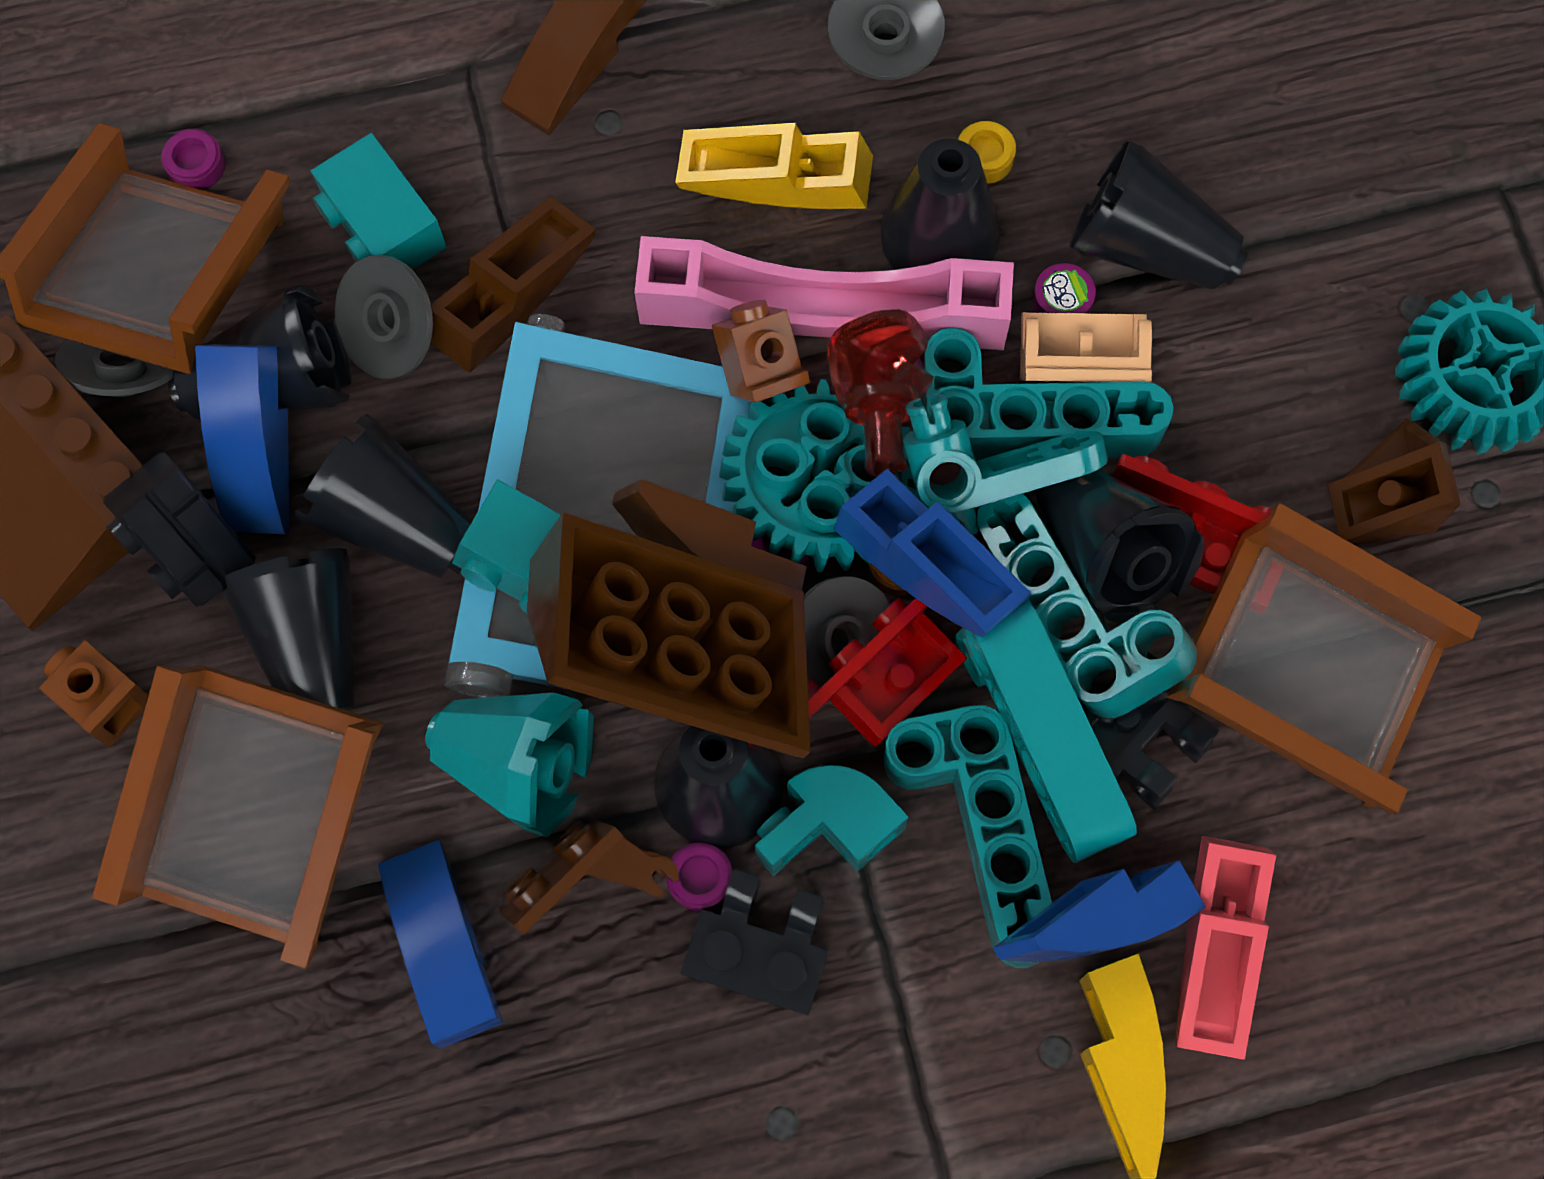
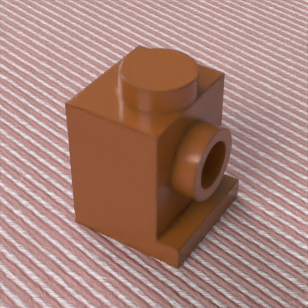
M756 300L730 309L732 318L712 324L730 396L756 403L810 383L808 371L802 370L787 309L770 307L766 300ZM763 343L767 353L765 358L761 356V346Z
M85 640L76 649L72 646H66L49 659L44 668V675L48 679L39 687L44 694L79 723L83 729L108 748H111L144 713L149 696ZM93 680V684L90 687V689H88L86 692L80 693Z

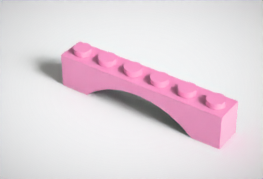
M641 236L634 293L640 324L712 329V324L732 318L730 309L751 301L766 300L770 307L787 309L793 335L867 341L894 339L908 344L926 345L932 335L938 331L947 328H958L972 334L979 343L980 349L1004 350L1011 321L1014 263L950 258L928 265L889 271H819L755 260L729 252L703 240Z

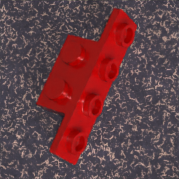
M1122 454L1112 475L1127 484L1182 509L1196 522L1194 523L1196 530L1203 535L1205 546L1200 567L1189 585L1210 594H1214L1242 532L1268 518L1273 510L1265 506H1255L1252 508L1230 499L1224 489L1213 483L1185 480L1169 473V469L1160 461L1147 456H1136L1133 458ZM1271 561L1269 562L1248 610L1259 615L1264 612L1281 574L1282 567Z
M898 598L871 624L879 633L865 647L855 638L828 664L835 672L831 679L821 688L812 679L808 682L809 719L830 701L876 747L898 723L902 722L967 657L923 613L928 606L918 599H915L907 606Z

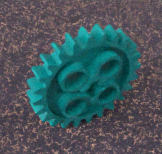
M824 379L820 380L816 394H808L803 385L794 388L790 398H787L784 393L770 397L768 406L761 401L751 402L748 418L738 415L735 418L733 435L726 436L722 455L726 458H722L719 477L727 480L724 483L722 500L736 502L732 513L756 521L752 542L764 536L770 539L769 553L777 555L783 548L791 550L790 560L799 564L805 555L813 556L817 572L822 573L828 557H835L843 571H848L854 558V552H857L865 562L870 564L868 560L834 530L841 506L870 483L861 480L854 473H865L876 478L888 469L919 499L903 444L904 436L911 432L910 428L901 427L892 430L890 426L895 410L891 408L879 414L873 412L872 407L875 395L869 394L857 403L852 400V386L850 384H846L838 396L830 395L829 386ZM811 432L825 433L832 440L818 439ZM851 444H859L858 446L852 448L849 452L846 451L844 454H842V451H844ZM836 464L834 473L832 474L829 470L832 466ZM766 468H782L788 472L789 476L773 475ZM810 475H812L814 480L808 485ZM801 495V498L789 507L783 505L793 500L796 496L799 497ZM823 509L832 514L834 518H818L810 510Z

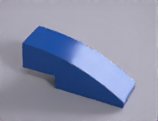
M233 344L195 346L201 429L208 470L220 516L234 532L290 533L288 408H278L277 346Z
M888 469L861 489L840 508L834 530L890 580L924 605L982 638L1031 595V592L938 501L928 509Z
M437 840L379 863L378 868L394 929L431 1044L441 1049L503 1024L504 1021L483 966L485 961L442 842Z
M1179 860L1136 872L1130 878L1125 870L1121 869L1079 882L993 948L1000 960L1023 962L1069 960L1147 941L1178 927L1206 908Z

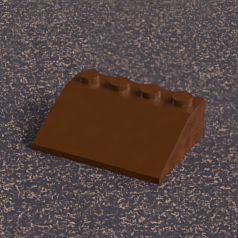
M6 313L0 318V596L23 623L33 631L129 553L106 527L116 517L103 501L104 497L123 481L134 477L135 472L143 465Z
M562 512L530 559L527 615L549 684L802 759L810 753L804 591Z

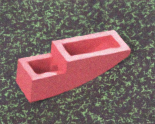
M1202 836L1194 887L1206 908L1188 920L1178 1005L1176 1047L1245 1060L1269 929L1265 922L1276 854L1268 847Z

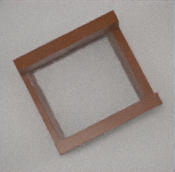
M98 123L0 254V279L5 280L17 324L154 365L191 374L196 356L195 346L201 345L275 227H281L284 222L281 198L290 186L289 175L266 169L245 202L129 170L121 129Z
M1278 503L1273 507L1268 518L1242 532L1192 639L1197 650L1196 664L1192 672L1184 680L1169 688L1166 698L1187 703L1362 800L1364 806L1368 808L1380 807L1391 814H1396L1401 808L1408 789L1389 779V776L1443 650L1472 640L1482 617L1285 505Z
M164 665L157 666L92 898L119 906L144 896L285 943L280 960L306 969L310 966L313 953L319 946L320 940H318V936L372 748L384 722L204 665L177 669Z

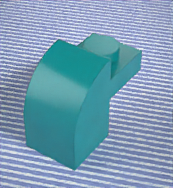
M843 766L811 768L794 776L787 782L788 796L798 808L794 812H791L786 806L781 808L758 829L757 834L762 839L755 845L756 858L772 876H775L823 834L852 868L858 872L906 829L908 816L880 785L862 772Z

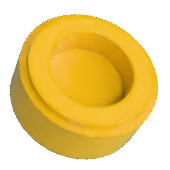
M980 121L969 125L962 131L958 140L969 144L977 152L988 184L998 182L1009 174L1014 163L1016 143L1013 135L1007 128L995 122Z

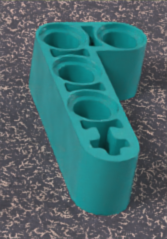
M958 328L942 329L932 335L926 344L921 377L922 405L925 407L927 415H929L931 411L926 396L933 394L946 395L949 415L958 416L968 424L967 432L975 460L985 459L1080 431L1100 432L1103 435L1108 458L1121 457L1122 454L1131 457L1145 456L1157 449L1173 416L1174 407L1171 397L1163 388L1154 383L1096 382L983 385L981 350L979 343L972 334ZM944 359H953L962 363L965 369L956 373L945 372L936 363ZM1071 413L1081 414L1088 418L1092 426L1085 429L1074 428L1066 422L1064 416ZM1010 414L1020 415L1028 421L1030 427L1023 430L1011 429L1002 422L1001 418ZM1109 415H1111V418H1110V421H1109V426H1114V427H1108V426H1107V422H1108V420H1109ZM1138 415L1141 416V421H1142V424H1144V425H1140V419H1139Z
M1023 493L979 507L977 524L994 557L1031 592L1027 600L1032 604L1042 621L1077 698L1092 713L1102 718H1117L1125 715L1181 682L1192 672L1197 660V650L1194 641L1172 614L1163 610H1148L1136 615L1113 630L1109 629L1101 613L1090 603L1047 521ZM1014 520L1022 534L1027 538V541L1020 544L1011 537L1012 532L1009 524ZM1046 566H1054V573L1050 580L1041 586L1031 587L1032 578L1038 570ZM1076 617H1085L1084 627L1076 637L1068 640L1060 639L1061 631L1069 620ZM1163 636L1175 637L1174 646L1165 657L1147 659L1148 649L1157 638ZM1116 670V680L1109 690L1101 694H1091V684L1100 672Z
M1026 600L983 638L962 628L956 634L955 640L957 648L967 657L963 662L964 666L977 687L987 686L999 713L1005 718L1013 744L1055 834L1071 861L1077 863L1135 836L1137 829L1129 805L1042 621L1032 604Z
M969 706L910 718L898 723L890 731L886 740L883 756L884 770L888 778L896 786L906 790H919L953 783L991 945L995 947L1008 937V933L1011 932L1017 923L1015 901L1027 895L1032 897V899H1027L1020 909L1023 924L1052 903L1006 720L998 711L990 707ZM970 729L985 731L991 736L994 742V749L984 755L971 753L963 747L960 735ZM906 742L920 743L928 749L931 761L920 768L908 767L898 759L896 749ZM984 791L1000 793L1009 804V814L1000 819L986 817L978 810L975 804V797ZM1000 854L1015 856L1022 862L1025 869L1024 880L1016 884H1007L1000 881L991 870V859ZM999 903H1010L1003 908L999 906ZM1001 960L1014 968H1028L1039 963Z

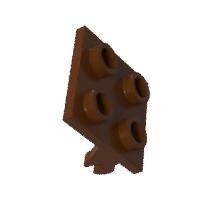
M595 819L587 826L578 821L566 830L553 844L551 849L557 854L555 858L539 873L532 867L529 868L507 888L503 896L509 902L499 912L524 935L584 875L640 889L655 897H662L664 891L654 882L652 878L653 872L655 871L662 877L666 875L673 882L679 880V872L676 864L671 859L649 850L642 851L623 838L624 836L614 826Z

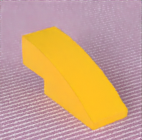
M795 123L684 130L675 183L680 189L755 204L811 209H867L873 154L860 132L802 135Z
M1136 954L1088 972L1079 980L1104 1041L1089 1047L1080 1055L1129 1178L1155 1179L1164 1136L1166 1101L1164 1053L1153 994L1140 956Z

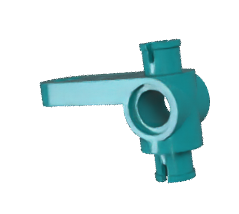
M933 394L926 396L931 411L929 415H927L920 398L909 402L905 406L913 431L904 436L903 444L919 500L928 509L938 501L958 521L960 520L961 524L972 535L980 531L977 524L975 507L1092 473L1102 468L1108 462L1103 435L1097 431L1070 433L975 461L966 424L961 420L950 419L946 395ZM945 462H954L961 465L958 477L951 483L937 485L929 481L932 471L938 465Z

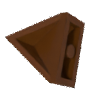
M1407 418L1347 475L1340 480L1328 484L1339 537L1352 544L1435 533L1461 504L1446 443Z

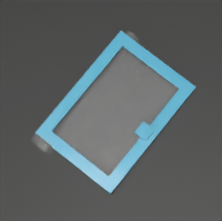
M533 314L529 316L527 324L515 322L478 511L497 479L559 514L565 512L635 536L637 535L613 507L612 502L615 492L640 479L726 511H733L736 502L722 500L723 487L727 480L719 477L722 458H726L722 455L726 436L733 435L734 422L738 415L748 418L751 401L730 396L722 366L564 333L565 323L561 319L547 314ZM466 579L464 580L445 679V686L448 689L468 696L488 698L509 696L512 679L559 687L547 682L528 615L519 607V600L499 589H496L494 592L486 591L476 587Z

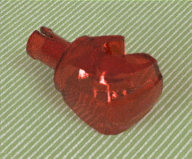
M901 309L874 311L847 322L834 331L827 345L830 377L837 401L844 407L846 418L853 423L864 426L865 471L873 476H879L886 469L893 475H896V471L901 473L906 469L902 423L910 420V417L906 412L905 406L915 399H922L933 381L931 374L914 364L927 349L926 332L914 316Z

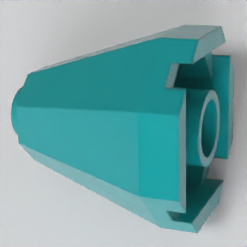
M557 693L454 700L441 712L436 713L432 717L427 727L425 742L427 748L430 749V761L523 830L548 837L573 812L579 794L566 793L573 773L575 772L583 778L587 776L592 762L594 715L589 710L580 708L583 704L578 699Z

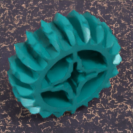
M1487 288L1478 291L1472 300L1461 290L1457 294H1453L1447 303L1439 299L1430 305L1425 315L1416 317L1408 329V336L1399 345L1397 355L1402 359L1395 367L1394 376L1405 381L1399 390V400L1417 403L1411 411V421L1427 418L1433 423L1429 428V433L1435 437H1438L1443 431L1450 434L1452 450L1460 449L1467 440H1471L1477 456L1481 453H1486L1493 444L1503 453L1511 450L1518 441L1523 444L1532 441L1540 433V428L1544 427V323L1538 325L1532 320L1535 313V304L1519 311L1513 308L1512 293L1502 296L1498 303H1494ZM1452 339L1456 348L1452 353L1453 361L1448 367L1440 369L1438 362L1439 344ZM1523 375L1525 385L1523 402L1513 406L1509 394L1513 391L1511 381L1515 376Z

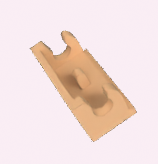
M1021 313L1020 380L1152 382V322L1147 320V314Z

